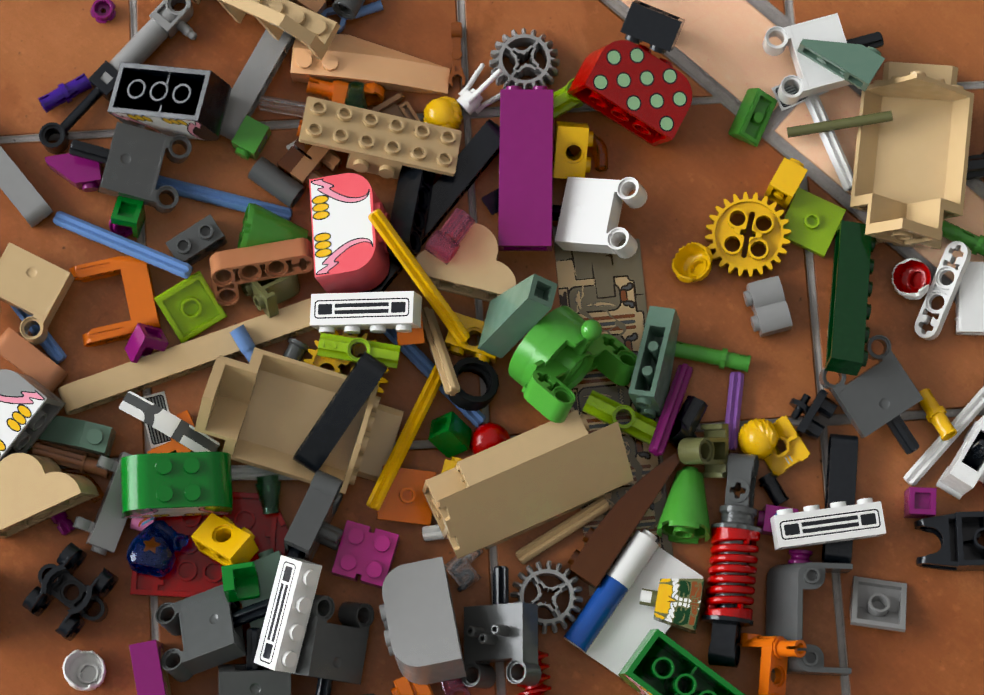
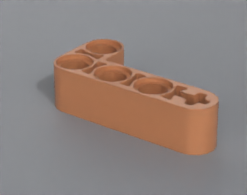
M296 238L214 253L209 259L215 299L222 306H231L239 300L238 284L310 272L314 268L311 242L305 238Z

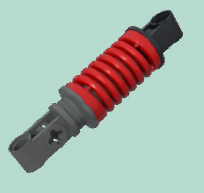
M729 454L725 504L720 506L719 512L722 514L721 521L711 524V544L713 546L710 548V553L713 556L709 558V563L712 566L708 568L710 577L707 578L709 587L706 589V594L709 598L705 600L707 610L702 615V621L712 624L711 642L708 650L709 665L737 668L740 661L741 628L753 626L754 622L752 621L753 609L743 606L754 604V599L747 595H753L755 588L747 586V584L754 585L756 583V578L748 576V574L757 573V568L749 564H757L758 558L750 555V553L759 552L756 542L760 540V535L762 534V529L754 526V517L757 516L758 510L754 509L753 506L756 478L759 469L758 455ZM742 487L745 493L740 494L739 498L735 493L740 491Z

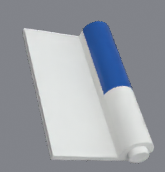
M646 529L642 532L637 530L564 635V639L617 676H619L618 674L650 630L659 629L666 634L671 627L654 620L655 607L639 604L642 588L658 591L660 579L704 578L660 548L655 542L657 537Z

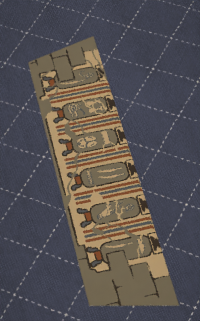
M552 225L560 307L569 306L583 319L598 321L602 327L601 334L614 336L633 353L638 355L647 318L640 240L635 239L638 244L637 251L632 257L626 259L620 258L617 254L566 251L555 242L557 226ZM626 239L622 240L619 243L618 247L622 246L625 243ZM596 368L587 373L582 381L571 389L576 397L571 412L577 410L580 416L584 415L589 425L588 434L609 425L582 411L592 390L622 405H628L637 412L628 394L631 382L626 386L617 385ZM622 412L616 416V420L622 425H626L631 421L627 413ZM656 417L655 419H652V420L658 422V421H659V417ZM621 432L634 481L604 494L603 497L610 504V510L640 479L663 462V455L654 456L648 450L650 445L624 432ZM666 483L623 549L637 530L642 532L646 529L657 537L655 542L659 547L673 556L672 542L668 541V535L662 533L661 538L657 534V525L667 500ZM609 511L583 526V535L585 536L591 527L596 529ZM589 585V595L591 597L596 589Z

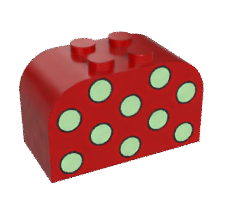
M627 40L614 41L590 53L585 58L567 92L652 146L673 140L692 103V89L689 81L681 72L673 68L671 62L655 57L646 46L637 45Z

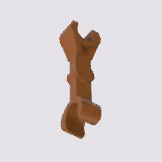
M452 22L453 66L449 76V84L453 88V79L460 77L462 79V87H465L466 78L461 64L462 24L461 22Z

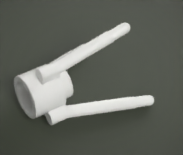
M481 63L466 86L458 93L460 97L456 101L469 115L474 111L479 114L484 108L500 100V93L480 103L483 100L480 94L502 73V69L499 68L477 90L471 89L485 67V64Z

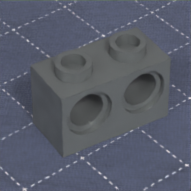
M209 214L167 241L166 245L174 258L192 266L225 245L227 240Z

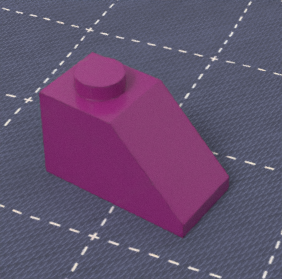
M69 153L45 157L48 167L77 189H83L84 192H92L99 189L103 176L102 163L73 156Z

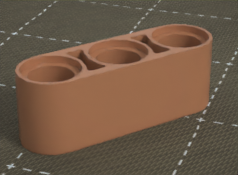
M10 327L0 336V355L52 393L68 375L64 369Z

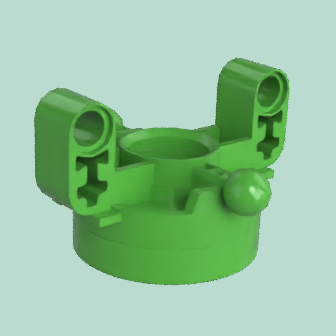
M561 306L554 309L527 333L514 352L508 368L509 376L523 387L522 392L526 401L548 420L555 423H562L566 420L576 399L571 389L576 387L587 373L597 368L613 383L626 386L632 380L637 355L617 338L609 334H601L602 327L598 321L583 319L569 306Z

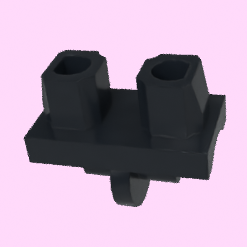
M820 390L810 407L807 403L811 397L807 394H803L800 400L791 399L789 404L794 408L791 417L798 420L801 413L805 414L796 429L800 437L804 434L817 440L825 426L813 420V417L818 412L830 419L838 405L826 397L828 392L825 390Z

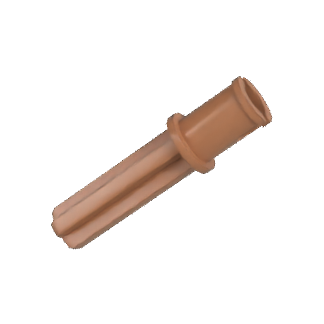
M38 442L34 444L31 451L32 455L48 457L58 465L80 470L81 474L87 472L103 476L104 478H108L110 471L97 467L98 459L90 457L89 453L82 455Z

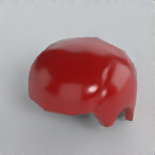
M487 422L479 425L472 432L470 448L476 454L511 438L507 430L501 425Z

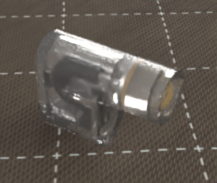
M482 549L459 559L455 556L445 565L446 572L459 585L457 588L459 592L472 587L481 578L470 564L483 553Z

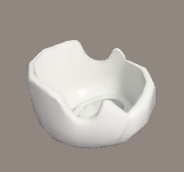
M74 650L65 658L62 667L65 680L71 687L79 691H91L100 687L104 682L107 672L104 660L92 650Z

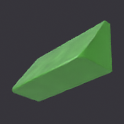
M749 88L728 134L757 147L778 100L759 88Z

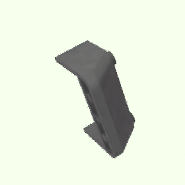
M806 562L773 566L766 575L765 636H782L786 640H802L803 590H815L822 586L825 581V573L850 572L853 569V564ZM806 644L807 648H798V651H806L805 656L801 658L788 657L787 674L847 676L852 674V668L824 667V654L815 645Z

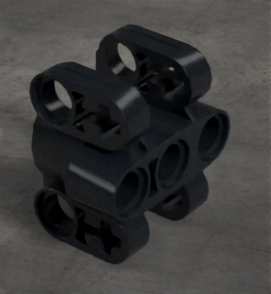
M70 543L59 555L57 563L60 565L46 564L40 568L38 580L41 583V588L35 587L22 604L24 608L36 616H40L54 598L70 608V610H67L69 614L55 631L69 641L84 626L85 621L82 620L83 617L96 623L106 618L108 606L99 596L106 597L119 580L117 576L105 567L90 586H86L74 577V572L83 563L87 553L73 543ZM77 586L79 588L78 597L74 600H69L67 598L68 589ZM94 602H98L101 610L97 616L92 617L88 614V610Z

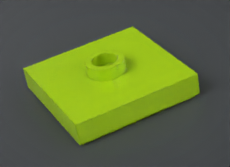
M798 188L784 219H789V224L783 228L791 230V234L784 236V238L824 258L846 209Z
M200 271L154 297V300L181 343L190 340L228 317L221 305L217 303L214 293Z

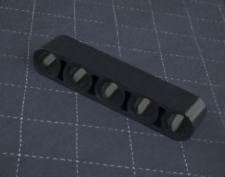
M402 165L390 223L411 253L418 254L422 246L435 173ZM386 244L389 255L391 257H396Z
M364 352L295 453L293 460L316 473L376 387L388 366L367 352Z
M830 434L825 508H830V503L846 501L847 506L855 505L858 436ZM853 540L823 544L822 563L851 564Z

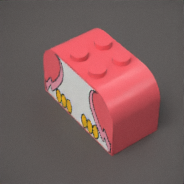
M344 173L309 179L314 274L316 280L326 293H357L376 288L388 275L390 258L386 242L370 222L368 216L374 210L381 209L390 222V215L386 212L383 203L369 182L359 174Z

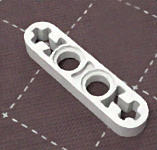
M953 241L945 248L916 319L915 332L925 340H934L939 336L970 262L971 250L961 241ZM961 248L960 251L964 253L962 257L956 258L952 255L953 251H959ZM948 262H950L952 265L955 264L956 266H958V270L951 266H947ZM949 271L953 272L955 277L953 283L943 285L941 281L943 274ZM937 296H942L944 298L943 307L939 310H933L931 306L932 300ZM928 311L939 316L938 319L927 315ZM930 322V325L933 326V330L927 331L925 334V330L922 329V326L924 324L928 325Z

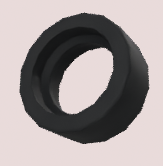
M467 357L459 360L453 366L457 379L462 372H472L483 379L487 390L482 396H472L460 389V392L456 393L455 396L448 395L450 400L459 408L467 411H478L485 408L492 401L499 387L496 371L488 362L481 361L477 357Z

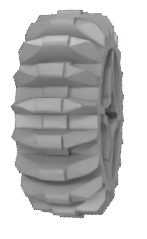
M522 28L520 35L513 29L511 31V38L506 34L502 35L503 43L496 41V50H491L490 56L493 58L489 61V67L493 68L491 75L499 68L502 69V73L495 81L496 85L504 84L503 89H506L507 86H521L522 89H533L534 86L553 85L554 78L552 76L558 75L559 70L556 67L559 66L560 60L555 58L558 56V50L551 49L553 47L552 40L545 42V34L536 37L535 29L531 31V35L526 34L525 28ZM517 47H528L525 50L516 49ZM537 52L545 60L546 67L544 70L535 61ZM504 57L510 59L509 62L514 66L511 75L503 65ZM529 59V64L525 63L523 66L521 65L520 67V62L524 63ZM524 76H530L533 78L529 80H521V78Z
M549 560L546 563V569H542L540 561L536 562L537 571H533L530 565L526 566V571L529 575L526 577L523 573L519 572L518 577L523 581L522 584L519 582H513L512 584L514 588L519 589V592L510 593L511 598H518L517 602H524V591L532 581L537 591V597L530 603L536 604L542 598L540 587L543 591H547V594L549 591L551 593L555 592L551 598L552 606L546 604V601L545 603L539 602L537 604L538 608H546L554 616L553 619L538 618V625L542 626V634L547 633V626H551L554 634L557 633L556 624L558 623L565 630L568 627L564 621L566 618L570 622L576 620L570 614L571 611L575 613H580L581 608L575 606L574 602H583V597L575 596V593L582 591V587L577 586L573 588L572 586L578 581V577L575 576L569 580L567 578L571 573L569 568L562 574L559 572L562 564L558 563L556 569L553 570L551 569L552 563ZM552 576L559 579L562 583L554 587H548L539 577ZM568 590L569 604L566 610L561 613L558 609L556 598L562 592Z

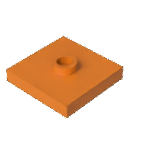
M400 468L380 509L377 511L376 520L430 526L432 511L422 489L425 480L436 476V472Z

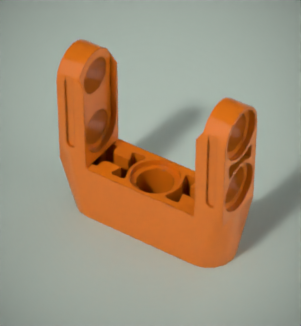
M117 256L77 265L69 269V272L75 278L74 281L84 283L122 275L131 320L91 329L88 333L82 335L85 347L100 346L130 339L138 323L161 328L148 263L131 256Z

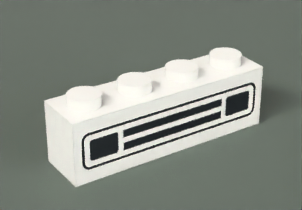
M415 291L311 294L310 326L319 330L320 334H335V330H344V333L359 334L360 330L370 329L372 333H386V329H396V332L409 333L412 332V328H421L422 296Z
M863 498L856 500L857 504L848 506L846 501L830 503V508L820 509L819 505H810L803 507V512L793 513V508L777 510V515L770 518L775 550L883 536L886 534L881 501L873 502V498Z
M281 555L254 663L274 671L296 672L322 565L300 558Z

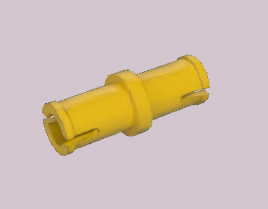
M929 388L919 391L923 397L919 404L926 413L925 418L928 423L933 424L942 441L954 437L957 434V430L946 416L944 406L938 404Z

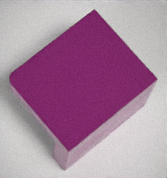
M138 323L124 349L130 361L137 363L141 356L150 355L153 349L165 351L169 342L161 328Z
M907 488L904 492V518L923 519L934 517L936 515L937 488Z

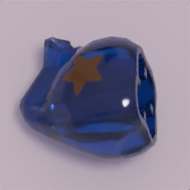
M155 521L131 541L126 553L127 561L131 569L137 573L164 577L172 570L175 564V552L181 551L187 545L189 536L176 532L165 521Z

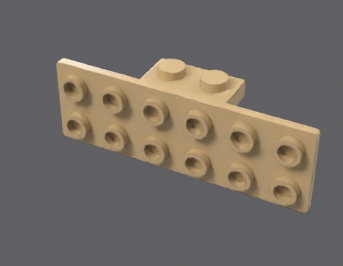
M308 96L299 142L349 153L346 168L360 173L367 172L380 175L383 178L398 179L403 165L454 176L462 132L452 128Z

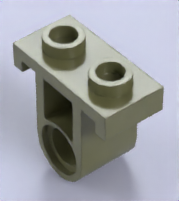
M298 274L240 284L246 296L250 295L259 311L263 310L269 318L279 314V303L294 297L300 291Z
M701 424V430H704V437L683 438L679 442L677 452L683 464H704L703 478H727V461L729 456L728 424Z

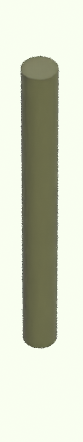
M892 111L787 127L788 138L889 122L893 121Z

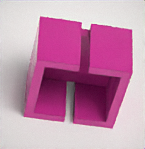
M347 520L332 568V574L357 582L358 575H362L360 579L362 584L382 589L383 582L391 571L400 536L377 528L372 533L370 526Z

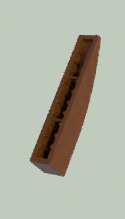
M678 452L657 465L640 479L612 507L596 529L591 527L583 538V541L586 542L581 552L576 549L567 562L572 565L569 570L573 575L594 589L597 588L679 464Z

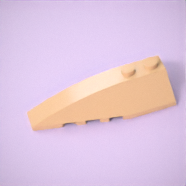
M336 34L322 60L318 59L305 44L295 38L290 74L292 82L308 83L309 77L328 82L340 80L361 86L366 83H377L383 86L385 90L448 95L450 68L351 35Z

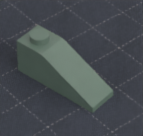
M802 39L797 50L864 92L885 60L877 49L870 46L865 47L861 44Z
M56 415L38 440L109 458L116 431L109 426Z

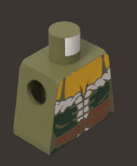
M660 579L658 591L642 588L639 604L655 607L654 620L696 634L704 579Z

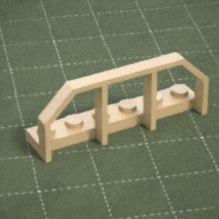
M192 0V1H193L194 3H196V4L199 5V3H200L201 0ZM217 0L236 22L241 23L246 13L254 16L274 39L279 41L285 31L305 44L320 60L323 59L340 28L338 22L289 0Z

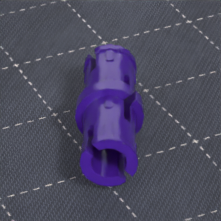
M83 73L66 84H59L58 88L39 97L38 100L44 111L48 113L65 102H72V98L91 89L92 86L87 76Z

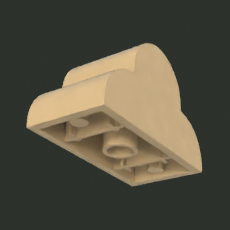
M465 223L457 226L448 235L444 248H428L416 257V260L438 290L490 302L516 285V279L511 269L498 261V244L494 234L487 227L478 223Z
M14 453L6 456L0 461V539L10 537L52 516L99 496L97 488L92 481L82 475L62 472L60 467L48 457L26 453Z

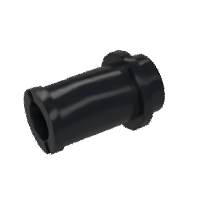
M771 471L758 479L761 483L759 486L760 488L763 486L773 505L778 506L788 500L789 497H787L776 479L778 475H774Z

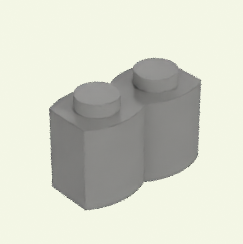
M779 276L748 283L746 286L747 291L743 292L746 306H751L754 316L750 317L753 331H758L760 337L791 330L793 323Z

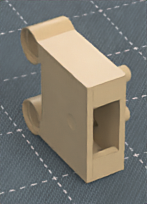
M9 242L0 258V300L31 315L21 322L20 333L29 343L34 345L41 344L47 339L48 327L75 278L70 272ZM31 326H40V331L37 335L28 336V329Z

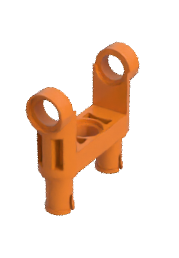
M309 77L306 93L328 97L329 101L345 104V101L370 106V104L378 105L384 101L385 89L377 83H366L361 86L340 80L328 82ZM300 119V122H299V126H298V130H297V135H296V136H299V135H300V130H301V125H302V120H301V119Z
M741 633L740 645L742 647H752L761 650L758 695H785L788 657L801 658L805 656L806 651H798L797 649L807 648L806 643L803 640H786L782 636ZM773 669L776 676L774 682L771 680V671Z

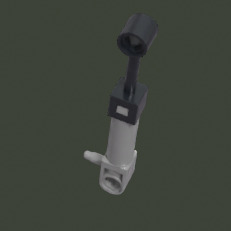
M163 0L149 15L150 20L109 63L105 61L88 79L94 89L61 124L50 122L42 126L39 132V139L49 153L60 154L67 149L69 145L68 131L101 96L110 102L121 62L143 64L168 37L171 39L178 31L191 40L197 38V33L187 24L194 12L191 0ZM177 3L186 4L185 8L181 11L173 10ZM52 134H60V139L56 143L48 142Z

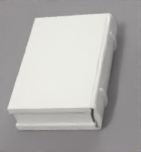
M969 262L956 293V318L954 319L956 321V335L984 336V262Z

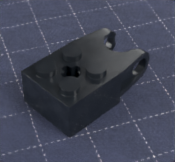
M635 0L630 6L620 32L626 34V40L636 44L644 41L650 44L649 49L664 54L666 51L670 52L674 49L685 19Z
M984 511L956 512L923 518L914 522L916 530L933 533L939 538L941 543V549L936 553L918 557L916 559L917 566L948 571H984V546L977 542L980 536L984 537Z

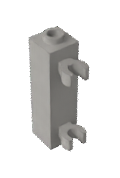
M126 452L120 453L118 461L102 455L99 456L96 466L111 471L113 474L95 521L92 522L76 516L72 526L89 532L86 544L92 546L91 551L106 556L107 552H115L127 518H122L120 475L121 458L131 455Z

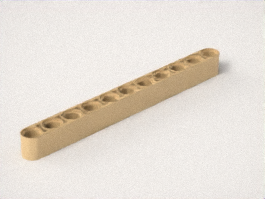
M311 298L278 309L279 314L272 318L264 314L167 348L165 351H159L142 357L137 363L128 362L63 385L58 388L61 400L66 403L63 406L66 415L77 414L125 397L128 391L136 393L214 365L216 357L219 355L231 359L244 355L230 334L231 331L243 324L255 343V347L259 349L289 339V337L292 338L314 330L315 328L310 326Z

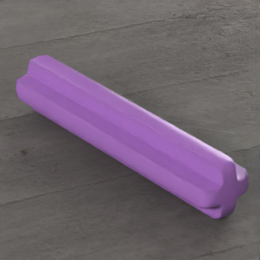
M737 371L731 372L729 376L725 424H728L729 450H736L738 445L745 375Z

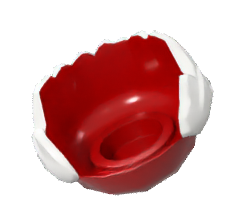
M908 258L899 262L893 268L892 285L894 290L904 298L918 300L929 291L932 283V273L921 260Z

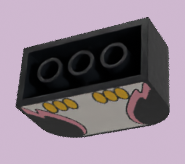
M121 62L107 112L125 124L168 136L182 135L193 140L216 141L219 139L232 87L210 70Z

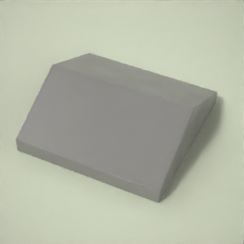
M853 576L849 606L850 625L905 632L907 583Z

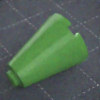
M249 203L243 218V227L239 234L237 248L296 238H305L312 242V237L308 236V230L255 203Z
M686 466L676 472L657 525V534L661 538L663 533L668 535V541L681 544H698L700 538H705V542L711 538L703 474L695 467Z

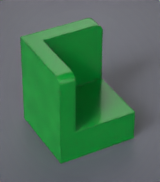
M118 196L111 216V223L131 227L133 237L139 238L145 220L144 201Z
M451 411L432 420L428 440L447 458H451L469 450L472 430Z
M254 562L221 566L223 589L228 603L260 597L258 572Z

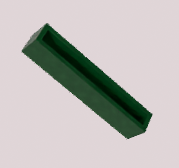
M841 220L835 233L825 370L857 376L861 367H865L868 360V351L864 350L865 343L868 342L870 328L866 327V320H869L871 314V304H867L873 288V282L869 281V274H872L874 268V259H871V252L874 251L876 238L865 235L866 224Z

